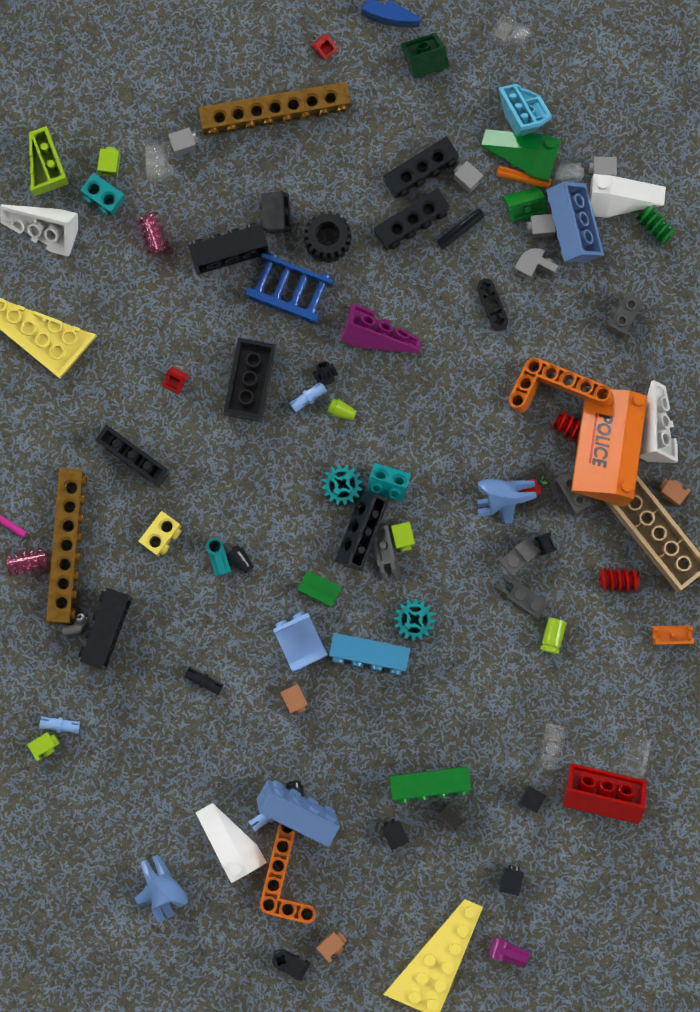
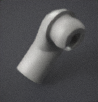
M82 613L77 614L73 625L62 627L63 636L81 633L87 625V617Z

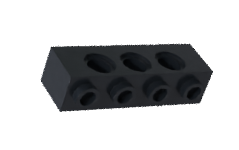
M446 136L383 175V181L394 198L398 196L403 198L410 193L409 190L411 188L421 187L426 183L425 180L427 178H435L441 174V170L445 167L449 169L457 164L456 160H458L459 154ZM439 156L442 158V161L437 163L433 160V157ZM419 166H424L427 170L425 172H419L417 168ZM403 176H409L411 178V181L404 182L401 180V178Z
M436 188L374 227V233L385 250L389 248L394 250L401 245L400 241L405 238L407 240L413 238L419 229L425 230L432 225V221L435 219L441 220L446 217L450 206L439 189ZM425 208H431L433 210V213L426 214L423 210ZM413 217L416 218L418 222L416 224H410L408 222V219ZM398 227L402 230V232L400 234H394L392 232V229Z
M108 425L103 428L95 439L99 445L158 488L170 474L167 468Z
M361 491L335 562L350 569L363 570L389 499L375 492Z

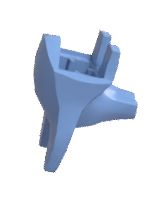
M483 479L479 481L478 490L488 495V498L477 500L478 507H489L478 509V515L490 516L498 512L502 522L513 523L516 504L536 498V492L519 491L535 487V481L518 480L507 482L498 479Z
M155 855L152 858L158 875L153 871L147 860L141 862L147 885L135 897V900L142 907L152 904L151 909L156 920L162 922L165 918L160 907H162L167 918H170L174 913L169 903L183 907L188 903V897L183 888L172 878L170 871L161 858Z

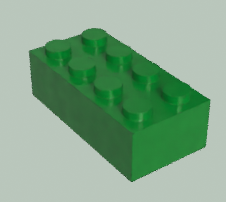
M466 766L389 776L391 799L396 800L397 804L408 803L409 798H415L416 801L428 800V796L432 795L439 799L448 797L447 793H454V796L467 795V791H471L469 770Z

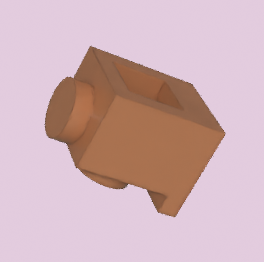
M665 478L659 486L661 491L658 494L678 507L691 490L689 488L684 490L683 485L677 480L672 481Z
M333 931L316 948L330 963L332 961L331 956L334 955L336 957L344 950L342 946L348 940L341 932L336 933Z

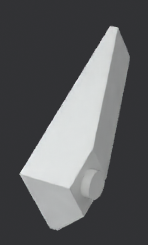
M593 174L590 185V201L594 217L609 218L644 210L652 205H656V207L664 206L666 187L616 176Z
M1 204L0 223L19 234L26 232L32 237L31 241L37 243L38 240L47 245L46 250L52 253L69 256L78 232V213L62 209Z
M213 803L195 812L231 883L267 863L258 845Z

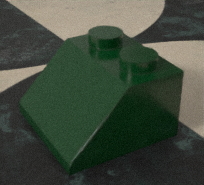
M436 32L401 43L405 59L414 79L423 78L433 72H442L450 67L446 47Z

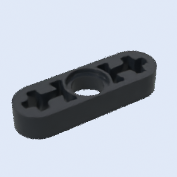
M482 279L477 285V292L491 327L495 331H503L508 325V318L494 283L490 279ZM483 283H485L486 286L490 285L488 292L490 295L494 293V296H489L488 298L484 299V297H487L486 291L480 289L482 288ZM494 300L497 302L498 307L495 310H490L487 307V303ZM501 311V313H498V317L500 320H504L502 327L498 324L495 325L497 318L495 315L491 317V314Z

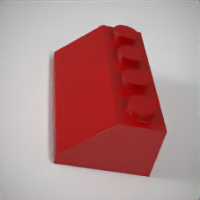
M571 763L564 791L563 807L639 824L645 810L647 781Z

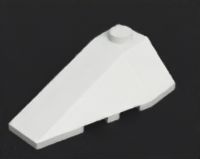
M655 380L651 381L647 396L639 458L647 462L677 463L676 438L672 439L670 428L674 427L673 421H670L666 414V411L670 410L666 386Z

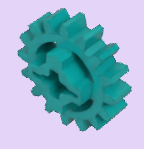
M338 464V469L335 470L331 467V473L325 472L327 479H322V482L326 484L322 486V490H327L324 497L330 496V503L335 500L336 506H339L340 502H343V505L346 506L347 501H350L352 504L354 503L353 497H360L357 491L361 492L363 488L358 487V485L363 484V481L358 480L360 473L354 474L355 468L348 470L347 464L344 468H341V465ZM338 473H346L344 476H336ZM352 478L355 482V489L350 486ZM343 481H345V486L347 488L345 489L344 487H342L341 489H339V484L337 482L342 483ZM330 482L333 483L335 487L333 492H331L329 488ZM345 493H346V494L349 495V496L343 497V498L339 497L340 494H345Z
M415 599L414 603L411 604L407 600L406 606L402 603L400 604L401 611H395L399 616L393 619L398 621V624L394 627L401 629L398 634L404 633V639L411 636L412 641L415 640V637L422 640L423 634L427 637L429 636L427 630L434 629L430 624L436 622V620L431 619V616L435 613H429L428 610L431 606L424 607L425 601L418 604L417 599ZM416 607L421 610L419 612H412L409 608ZM403 613L407 617L404 625H402L401 621ZM410 615L413 617H419V625H417L416 623H410ZM425 615L427 616V625H426V627H425V625L422 623L423 617H424ZM410 628H416L420 632L411 633L408 630Z

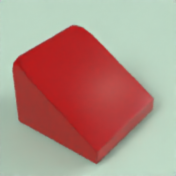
M328 34L321 35L310 45L324 61L338 50Z
M171 367L162 386L180 394L189 375L175 367Z

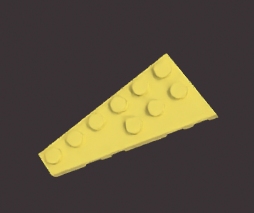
M0 298V330L59 379L63 377L97 337L96 334L89 333L78 327L68 325L57 319Z
M464 899L383 995L422 1012H441L483 907Z

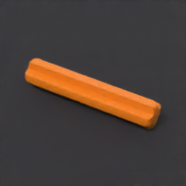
M502 166L498 167L496 176L545 189H549L552 182L551 178L549 182L531 178L523 171Z

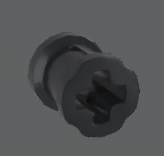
M551 532L535 537L541 549V556L557 550L553 546L550 537L552 535Z

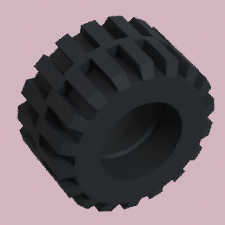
M324 211L320 212L319 216L317 214L313 215V219L308 220V225L304 229V243L308 253H311L314 259L319 258L320 262L327 260V263H331L333 259L338 261L340 256L343 258L351 244L349 223H346V219L344 217L341 218L340 214L336 213L333 215L332 211H328V214H325ZM324 228H331L339 234V239L333 245H322L316 238L317 233Z

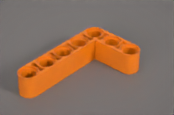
M538 358L527 360L509 396V403L517 413H524L529 408L540 383L601 407L610 406L614 400L608 386ZM539 366L537 371H531L532 367ZM550 373H556L554 378H548ZM567 380H574L571 385H565ZM525 383H531L529 388H523ZM584 387H591L588 392H582ZM608 393L607 398H599L601 394ZM522 399V404L515 405L517 400Z
M280 823L263 888L260 909L265 914L301 923H311L316 917V910L312 905L280 897L296 832L295 830L289 833L284 832ZM280 841H286L289 846L288 850L285 852L279 851L277 844ZM274 861H282L284 868L281 871H276L273 868ZM270 880L278 881L279 888L277 890H271L268 887ZM267 899H271L274 902V908L271 910H267L263 905V902ZM285 904L293 906L294 911L291 914L283 912L282 907ZM306 908L311 909L313 912V916L310 919L302 917L301 912Z

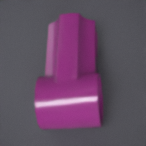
M494 937L488 953L489 957L502 962L507 961L525 968L530 955V951L511 945L510 942L503 941L498 937Z

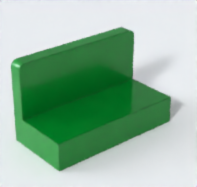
M540 187L504 195V201L507 204L511 222L547 213L545 196Z
M310 571L306 572L297 588L298 592L331 608L341 590L339 585Z

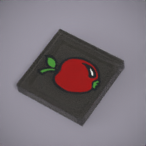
M544 463L509 478V481H535V487L519 491L536 492V498L520 503L525 513L560 497Z

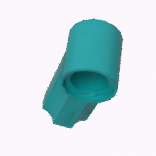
M219 538L209 539L206 543V549L215 577L231 572L223 542ZM213 541L220 543V549L217 552H212L210 549V544Z

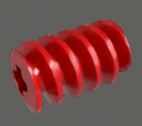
M565 411L558 415L550 430L557 427V434L564 431L563 438L570 435L569 442L576 439L577 446L581 420L578 419L576 422H573L574 415L567 418L568 412Z
M600 568L599 588L602 586L604 592H606L607 587H610L611 592H614L615 587H618V591L621 593L623 587H625L627 593H629L631 588H633L634 593H637L640 582L639 570L636 574L635 570L631 569L628 574L626 568L622 572H620L619 568H616L614 573L611 568H608L605 573L604 568Z

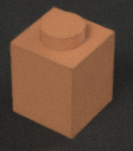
M298 684L280 692L290 714L295 713V715L306 711L305 707L308 704Z

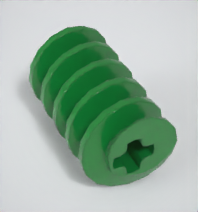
M656 205L648 206L635 219L641 218L640 225L647 223L644 229L646 231L651 229L649 235H656L654 241L661 240L659 244L661 247L672 238L676 228H668L671 222L664 223L666 216L658 217L661 211H653Z

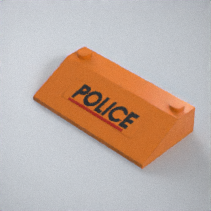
M610 389L614 400L608 407H601L584 400L571 492L625 507L634 499L647 395L630 390ZM608 393L601 394L599 398H607Z

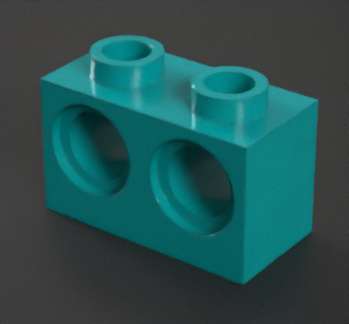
M95 173L90 176L80 190L83 196L82 199L90 205L92 203L97 205V209L104 215L110 214L113 216L126 199L124 193ZM92 188L99 189L96 194H90V190ZM109 198L114 199L113 204H111V205H106V204H105V201H106L107 199H109Z
M374 463L366 491L375 492L381 496L403 502L411 474Z

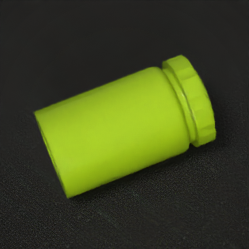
M548 618L542 640L543 645H541L540 650L550 654H559L567 622Z

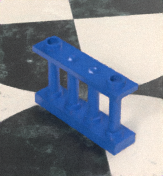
M262 253L261 259L266 264L257 286L253 289L248 287L246 298L317 325L319 314H317L316 308L325 286H333L331 277L324 273L319 275L280 260L275 254ZM273 265L283 268V272L274 294L270 296L264 294L263 289ZM290 272L301 275L292 300L289 302L281 300V294ZM311 279L319 282L309 308L303 309L299 307L298 303L307 280Z

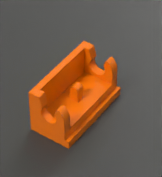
M690 625L652 626V645L694 644V638L692 637L693 627H690Z

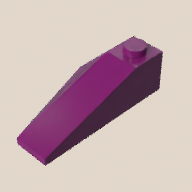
M354 303L351 304L342 329V342L358 348L419 353L421 341L419 338L402 328L393 329L389 324L390 321L387 319L383 321L373 317L375 312Z

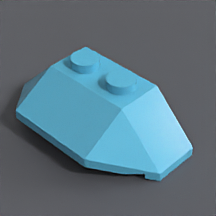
M518 84L499 87L505 117L516 136L533 133L552 119V115L540 95L528 89H523Z

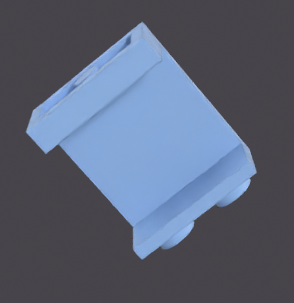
M304 612L294 615V620L290 622L283 620L275 624L276 628L273 629L292 672L328 656L309 614L304 615Z

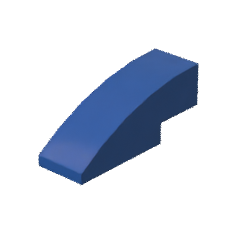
M366 0L361 8V15L390 26L419 27L421 22L419 16L391 0H388L386 5L377 0Z

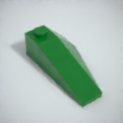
M486 129L481 147L498 158L506 159L510 162L511 166L522 169L527 176L549 182L561 140L543 134L528 133L524 136H516L514 132Z

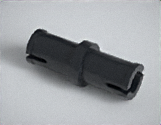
M190 666L184 678L198 684L200 688L204 687L216 695H219L224 685L208 677V674L205 673L204 675Z

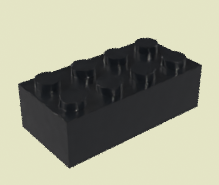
M251 223L246 228L240 230L239 228L231 229L227 234H214L210 236V239L203 241L202 239H197L188 245L197 275L260 257L262 253H269L262 224L257 225V223Z
M238 338L225 401V416L262 423L276 354L275 344Z
M110 588L102 591L99 598L101 605L99 610H95L92 617L94 624L92 628H88L85 639H88L85 647H81L78 655L81 658L80 662L106 671L132 602V597Z

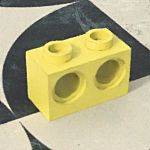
M161 511L138 542L159 557L160 554L164 555L170 547L168 543L171 539L175 540L180 535L181 525ZM165 523L172 524L173 527L170 532L162 530ZM159 538L161 540L160 546L156 548L151 547L152 539Z

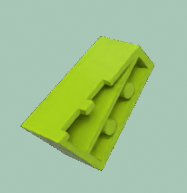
M47 126L29 132L30 191L35 197L69 184Z

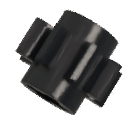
M327 361L318 363L316 370L313 371L317 383L321 382L323 385L333 383L335 380L334 376L338 375L334 364H329Z

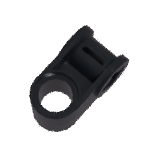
M283 949L276 950L272 955L274 967L299 981L303 980L310 965L308 960L305 959L304 961L300 959V956ZM284 955L286 961H281L280 964L277 963L276 956Z

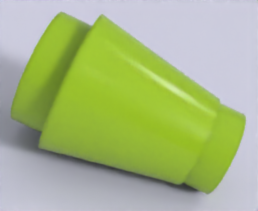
M334 398L327 410L331 416L353 421L357 412L340 399L336 400Z

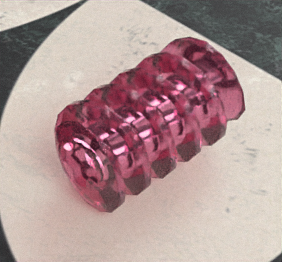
M158 212L147 213L137 220V224L140 226L139 230L143 233L144 244L148 247L146 249L147 253L160 254L171 249L170 246H164L168 242V239H162L166 233L159 232L164 227L163 225H157L161 221V218H155L159 214Z
M37 546V552L30 548L29 554H27L22 549L21 556H19L17 551H14V557H11L9 553L6 556L10 577L12 572L15 576H18L19 570L22 574H26L27 569L32 573L34 566L38 571H41L42 565L45 569L49 568L45 550L42 551L39 546Z

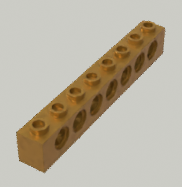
M347 82L199 107L203 134L214 136L218 132L225 130L227 133L237 131V128L242 127L244 129H253L255 125L263 124V126H270L277 121L288 123L294 118L305 120L309 119L311 115L327 116L329 112L334 111L344 113L347 109L351 108ZM331 97L335 99V102L327 103L325 100ZM315 101L317 104L311 107L307 103ZM291 104L299 106L296 110L289 108ZM273 107L280 109L278 113H272L270 110ZM256 110L262 112L260 116H254L252 113ZM239 113L242 114L243 117L237 120L234 118V115ZM217 117L225 118L221 123L215 121Z
M59 468L46 621L50 623L72 624V620L76 618V608H73L74 600L77 601L78 597L75 581H79V570H76L77 562L81 560V551H78V543H82L83 533L80 531V524L84 523V513L81 512V507L85 505L86 501L83 486L87 485V475L84 474L82 469ZM70 485H77L75 493H68ZM74 503L75 510L68 513L66 511L67 505ZM68 522L74 524V528L70 532H66L64 529L65 524ZM66 541L72 542V548L69 551L63 550V544ZM69 560L71 563L70 568L62 570V562ZM67 579L69 586L66 589H61L60 582ZM65 598L67 606L60 609L58 602L60 599Z

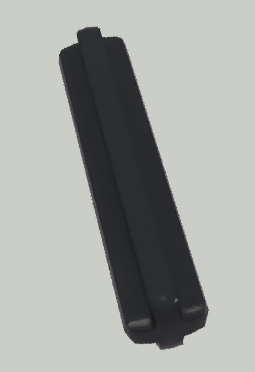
M480 208L475 210L437 241L438 246L441 249L449 246L484 218L485 214Z

